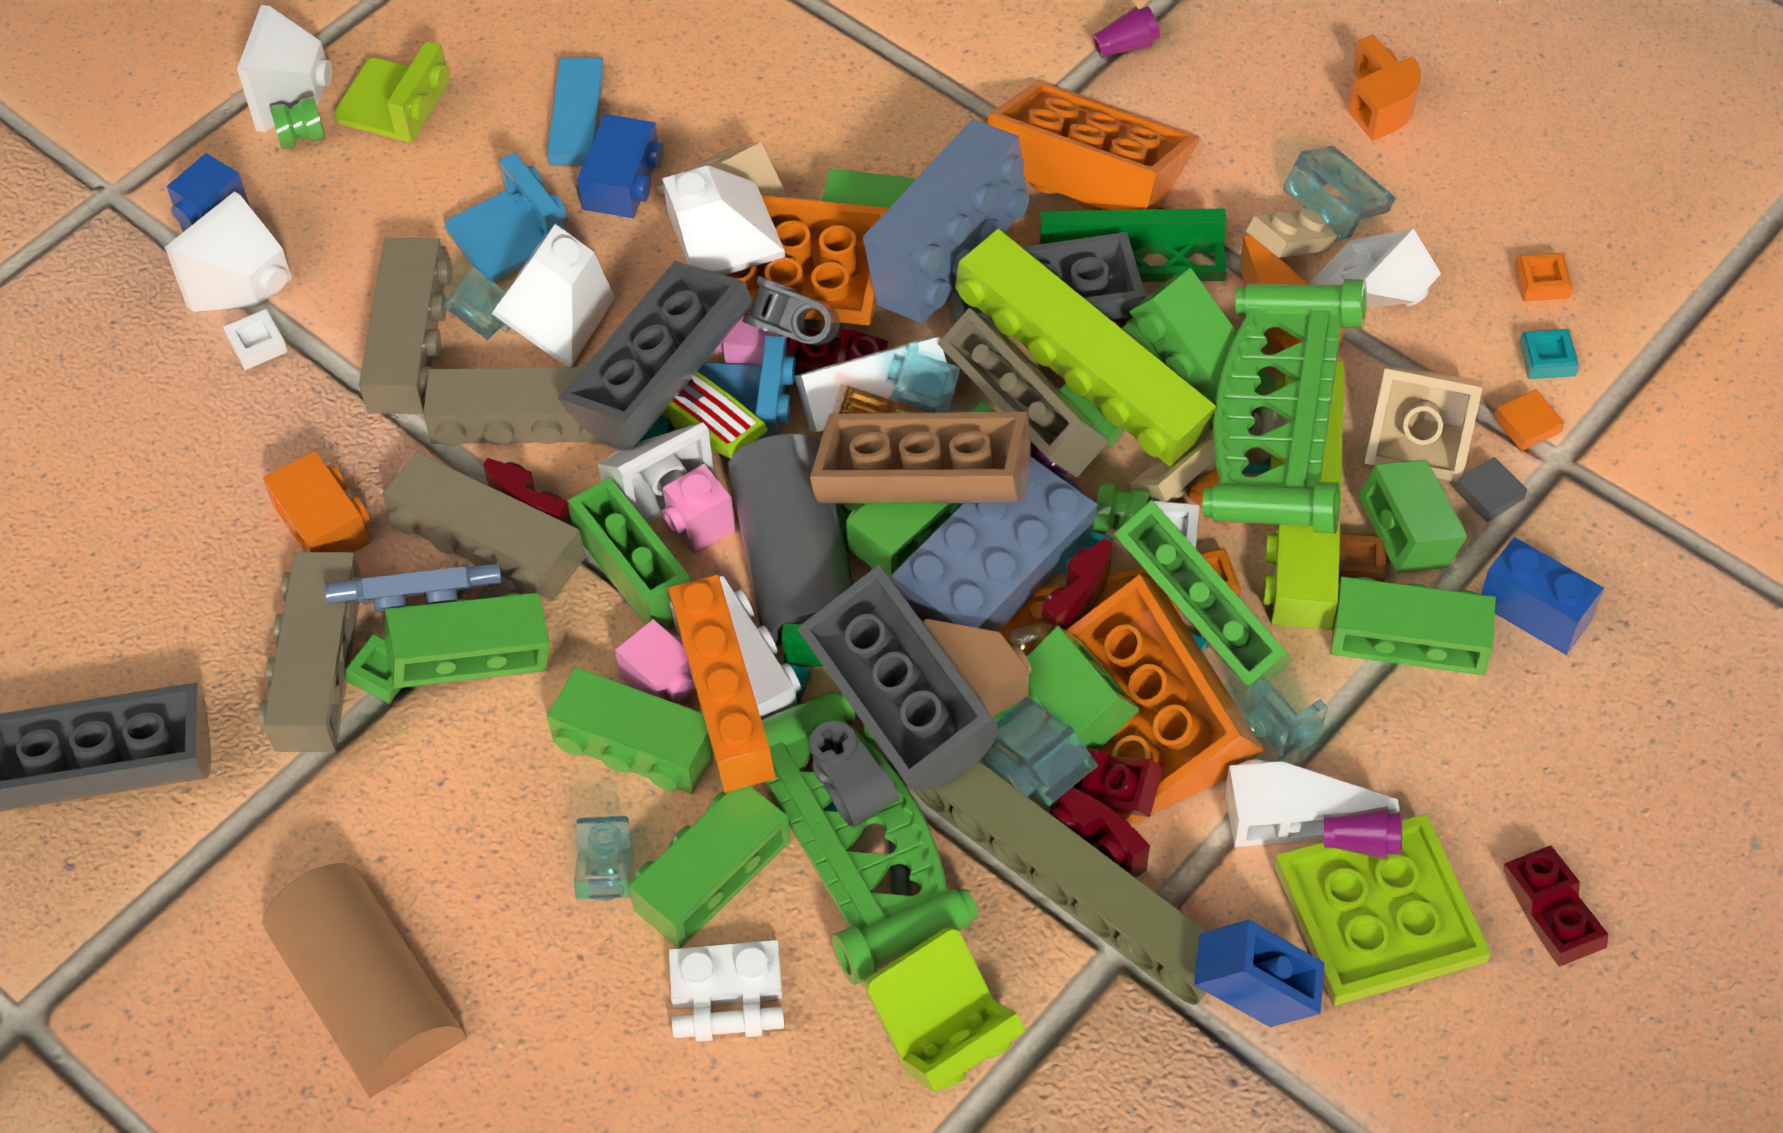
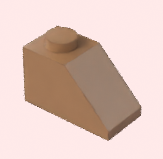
M930 619L922 621L992 717L1029 697L1031 665L1024 652L1018 646L1012 648L1000 632Z

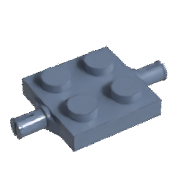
M499 563L470 567L466 564L462 565V567L378 577H355V580L324 583L327 604L358 600V603L362 602L363 605L374 604V612L378 613L385 612V609L406 606V600L424 598L425 605L458 600L457 594L464 593L465 590H469L473 586L501 584Z

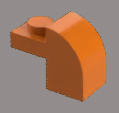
M1374 34L1359 40L1353 70L1359 79L1353 81L1348 113L1373 141L1402 128L1411 119L1415 108L1421 72L1419 64L1413 56L1398 62L1394 53L1390 49L1385 48Z

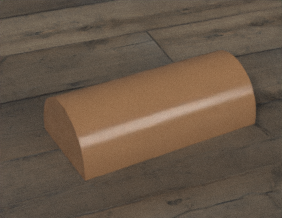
M1027 412L829 414L810 475L814 495L821 504L1023 503L1027 495L1030 475Z
M335 863L311 870L288 884L269 904L263 918V926L266 933L369 1098L467 1039L463 1029L356 867L345 863Z

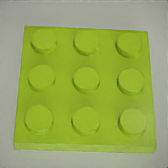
M1427 813L1402 820V855H1388V860L1336 848H1324V842L1276 855L1274 867L1311 955L1325 963L1323 983L1333 1007L1488 963L1491 955L1490 949Z

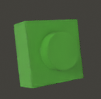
M373 634L347 667L345 681L390 704L401 688L393 689L384 639Z

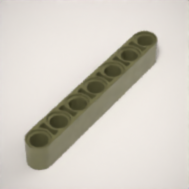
M980 761L967 772L945 785L930 790H914L922 802L1175 996L1186 1003L1197 1005L1207 994V992L1194 986L1199 935L1207 931Z

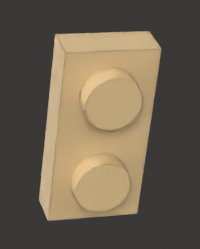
M1309 209L1256 215L1246 230L1247 233L1278 258L1329 251L1338 236L1325 226L1326 221L1321 215Z
M1209 429L1171 467L1161 459L1157 460L1130 483L1132 490L1134 488L1150 490V500L1172 502L1181 497L1186 492V485L1197 475L1204 474L1216 467L1213 429Z

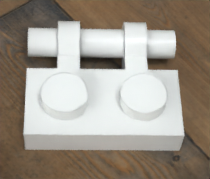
M778 940L669 950L673 1009L694 1007V1014L672 1016L673 1038L695 1037L696 1042L713 1041V1035L745 1032L746 1038L763 1036V1030L784 1029L783 1006L761 1008V1001L783 999ZM744 1003V1010L712 1012V1005Z

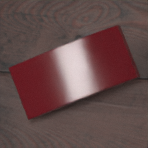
M805 328L807 333L812 337L817 336L819 334V332ZM843 328L839 338L835 337L830 342L822 345L802 343L789 338L786 351L787 356L795 357V375L886 350L888 341Z
M490 458L486 459L483 467L489 487L573 526L568 501L549 491H536L531 471L526 470L517 463H503Z
M1106 537L1091 548L1088 546L1081 548L1072 556L1067 564L1066 588L1059 587L1055 589L1042 604L1041 633L1045 637L1057 626L1067 630L1087 615L1098 600L1106 585L1111 567L1113 543Z
M1059 746L1046 796L1051 798L1052 788L1061 783L1092 796L1114 812L1150 817L1164 766L1151 759L1110 756L1098 749Z
M1061 783L1052 788L1049 814L1092 846L1097 843L1101 853L1136 878L1147 871L1150 845L1124 818L1097 799L1075 788Z
M1552 845L1504 863V873L1522 910L1539 939L1559 967L1607 948L1609 934L1579 897L1580 881Z

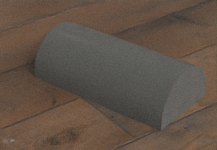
M1127 232L1022 247L1112 322L1132 319L1133 317L1129 311L1146 298ZM956 289L949 294L947 306L951 328L968 308H971L995 325L993 320L979 308L972 307L964 302Z
M674 261L559 395V401L576 422L602 442L621 450L633 449L750 309L752 299L744 281Z
M780 434L753 441L736 451L728 462V472L760 627L764 625L767 628L776 646L782 645L783 624H803L854 584L837 504L819 503L812 489L810 475L820 441L803 434Z
M877 565L796 628L910 788L919 791L930 790L953 781L979 762L993 745L998 734L997 722L880 565Z
M197 682L0 714V812L206 779L210 774L211 748L209 729L202 695Z

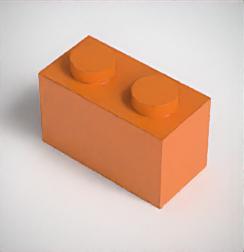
M315 450L263 477L273 507L304 552L354 553L370 544L364 524L370 522V517L364 505L357 496L349 499L344 492L347 489V485L336 465L332 463L326 466Z

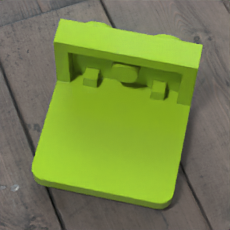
M425 41L410 66L380 58L368 59L335 109L334 116L336 122L340 125L412 144L450 83V70L445 63L442 45Z
M951 927L942 929L868 977L864 984L865 992L907 1075L933 1092L955 1086L964 1079L966 1071L984 1059L994 1058L1003 1054L1010 1048L1011 1041L1026 1032L1017 1012L993 1000L961 933Z

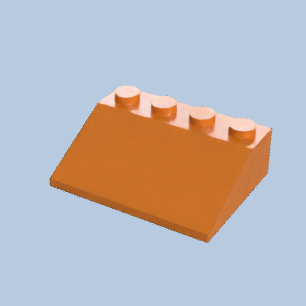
M1039 80L989 113L987 120L988 125L1019 136L1022 159L1024 160L1025 181L1032 183V187L1035 190L1048 194L1060 193L1073 198L1075 204L1091 209L1098 207L1105 210L1159 209L1196 148L1200 137Z
M761 195L785 250V257L726 275L743 280L747 286L752 304L746 313H750L759 290V285L756 281L758 276L789 286L798 290L800 294L830 305L837 312L841 323L870 326L877 303L863 236L889 208ZM817 309L810 311L805 319L825 321L823 314Z
M1140 574L1066 630L1082 641L1140 709L1100 751L1116 757L1151 759L1164 766L1151 815L1224 781L1228 776L1229 766L1239 765L1242 762L1252 760L1265 751L1166 593ZM1046 709L1045 711L1047 712L1048 716L1050 717L1052 723H1054V722L1056 721V719H1055V718L1052 716V714ZM1078 743L1074 746L1077 748H1085L1084 746ZM1117 813L1130 825L1146 818V816Z

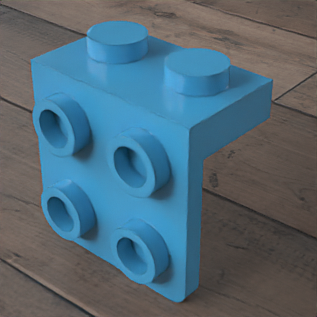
M515 152L499 160L505 191L449 218L445 222L448 235L480 277L489 283L521 269L537 245L555 224L564 230L563 219L567 218L566 210L559 197L555 193L551 195L547 193L535 167L532 165L527 167Z
M766 336L762 365L704 363L697 371L730 394L764 422L768 431L756 440L780 435L782 424H789L791 397L786 395L787 385H794L795 357L787 356L785 337Z

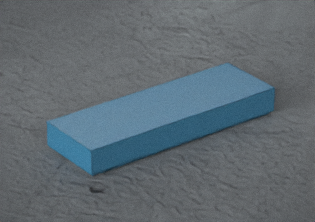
M603 58L559 59L547 152L549 165L584 164L598 130L605 69Z

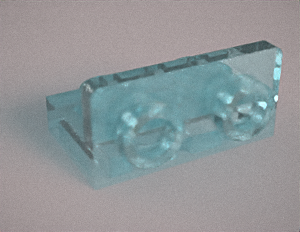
M1334 145L1300 151L1283 185V190L1303 208L1321 215L1326 221L1325 226L1338 235L1337 237L1341 240L1352 237L1361 218L1388 213L1396 200L1393 194Z

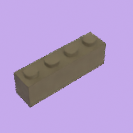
M384 238L359 381L368 414H424L429 369H434L432 360L433 358H439L441 353V335L437 327L438 321H445L447 303L443 288L444 285H450L452 280L450 257L443 256L439 238Z
M971 308L967 309L938 342V345L1002 412H1027L1030 441L1050 461L1075 477H1078L1110 442L1006 335Z
M583 367L429 369L423 416L431 444L455 446L469 443H492L496 445L532 442L542 444H554L557 442L603 443L576 422L558 399L559 395Z
M418 452L412 456L382 493L389 521L400 532L407 535L415 533L429 540L441 552L449 555L455 553L470 560L474 566L499 563L500 576L511 580L518 589L527 594L539 593V595L553 601L585 559L579 529Z
M294 552L291 572H284L282 596L285 601L283 614L276 615L274 623V636L278 646L276 657H269L266 670L267 683L270 687L268 701H262L259 707L260 730L267 733L274 751L336 752L347 685L345 674L347 667L350 665L359 603L358 600L327 604L324 583L355 580V577L362 578L354 553Z

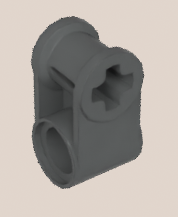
M758 276L756 283L759 285V290L750 314H745L742 322L807 344L822 345L835 338L839 331L840 321L833 307L800 294L798 290ZM817 309L823 314L825 325L821 333L812 337L805 330L804 320L810 311Z
M827 721L813 730L809 745L813 755V772L816 779L819 780L831 797L841 817L850 827L854 828L899 801V795L891 777L881 763L873 758L848 724L840 721Z

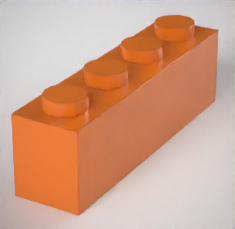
M719 574L668 587L675 619L724 793L776 779L769 744Z

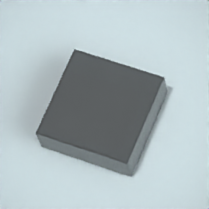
M1495 457L1457 479L1455 490L1486 522H1489L1524 500L1527 488Z

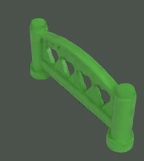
M1345 279L1343 285L1247 283L1246 287H1237L1235 297L1236 315L1245 316V319L1232 342L1218 382L1214 404L1216 409L1213 414V444L1219 484H1215L1214 487H1205L1202 500L1203 517L1212 518L1214 522L1313 526L1315 533L1336 534L1340 514L1339 483L1321 482L1341 329L1342 327L1364 328L1367 309L1366 280ZM1272 327H1279L1302 341L1274 355H1265L1261 352V349L1268 343L1267 338L1263 334ZM1267 366L1274 367L1296 380V382L1268 395H1259L1255 392L1256 387L1261 384V378L1257 373L1260 369ZM1257 407H1268L1291 421L1261 436H1254L1248 432L1250 427L1255 424V419L1251 413ZM1254 447L1262 448L1284 462V464L1256 477H1246L1242 474L1243 469L1249 464L1245 453Z
M830 691L762 719L776 779L764 783L780 810L788 816L790 828L848 928L832 934V945L844 975L852 985H857L876 973V968L896 960L942 929L951 927L961 931L970 927L971 921L978 918V911L968 890H949L946 885L945 873L935 840L917 802L891 765L855 729L853 730L873 758L881 763L891 777L897 789L899 801L854 828L844 821L839 812L825 811L832 802L831 797L819 780L816 779L814 772L802 771L813 756L809 746L810 736L816 727L827 721H840L848 724L849 721L855 719V711L842 692L835 693ZM872 823L884 826L886 829L885 839L893 842L897 847L894 852L887 855L851 852L849 850L864 828ZM895 864H904L911 870L910 880L918 883L921 887V891L914 896L873 892L888 869Z

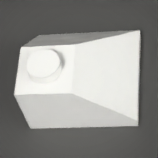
M261 5L237 71L255 129L259 132H266L275 127L270 106L285 104L290 109L297 105L300 99L314 96L316 105L319 104L324 87H328L331 84L332 64L330 60H326L320 40L271 6Z
M708 165L662 178L668 216L688 265L727 275L785 257V250L756 182Z
M235 191L165 246L186 306L193 312L260 306L270 296L279 292L292 279L283 248L241 195Z
M555 224L534 249L491 314L564 366L571 367L613 303L615 296L594 251Z
M1413 228L1350 240L1309 284L1343 285L1345 279H1364L1367 286V306L1386 307L1399 304L1412 306L1428 295V287L1440 276L1441 272Z
M702 422L640 441L631 450L615 451L607 459L598 463L600 480L603 481L611 477L644 520L650 523L661 517L662 510L666 508L663 494L664 486L703 464L714 475L709 430Z

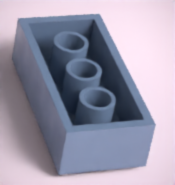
M972 119L863 236L878 306L924 324L936 309L941 308L945 304L949 294L955 289L959 261L994 231L1000 229L1005 233L1016 219H1020L1025 214L1029 206V195L1026 189L1024 160L1022 159L1018 135Z
M1030 457L1029 484L1023 503H963L891 575V580L921 621L930 619L999 632L1091 537L1098 504Z

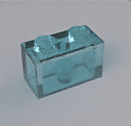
M1030 698L1024 699L997 721L998 734L989 749L990 753L985 757L987 764L993 772L1005 781L1009 779L1023 797L1027 798L1030 794H1033L1048 806L1098 766L1073 728Z

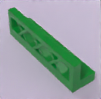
M1225 208L1040 211L1039 245L1127 232L1142 282H1166L1190 267L1200 281H1226L1227 270L1224 240L1227 220ZM1194 253H1214L1215 265H1196L1188 258ZM1148 254H1161L1169 261L1163 266H1150L1142 259Z

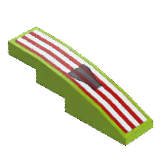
M696 372L661 414V416L672 421L676 430L703 422L709 430L711 450L729 458L740 448L755 441L768 431L763 421L699 372Z

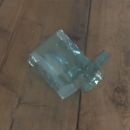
M472 267L448 297L443 307L486 340L499 329L506 333L511 329V327L491 314L506 292L475 267Z
M909 342L902 355L894 353L886 376V381L893 383L889 399L930 413H947L960 367L917 353L919 345Z
M1263 677L1248 687L1242 714L1253 733L1259 738L1264 737L1279 755L1284 757L1297 747L1305 750L1319 740L1324 733L1323 725L1328 706L1319 699L1297 713Z
M627 816L578 818L575 825L578 849L574 876L576 900L596 899L607 901L614 898L630 897L629 885L632 880L633 850L629 818Z

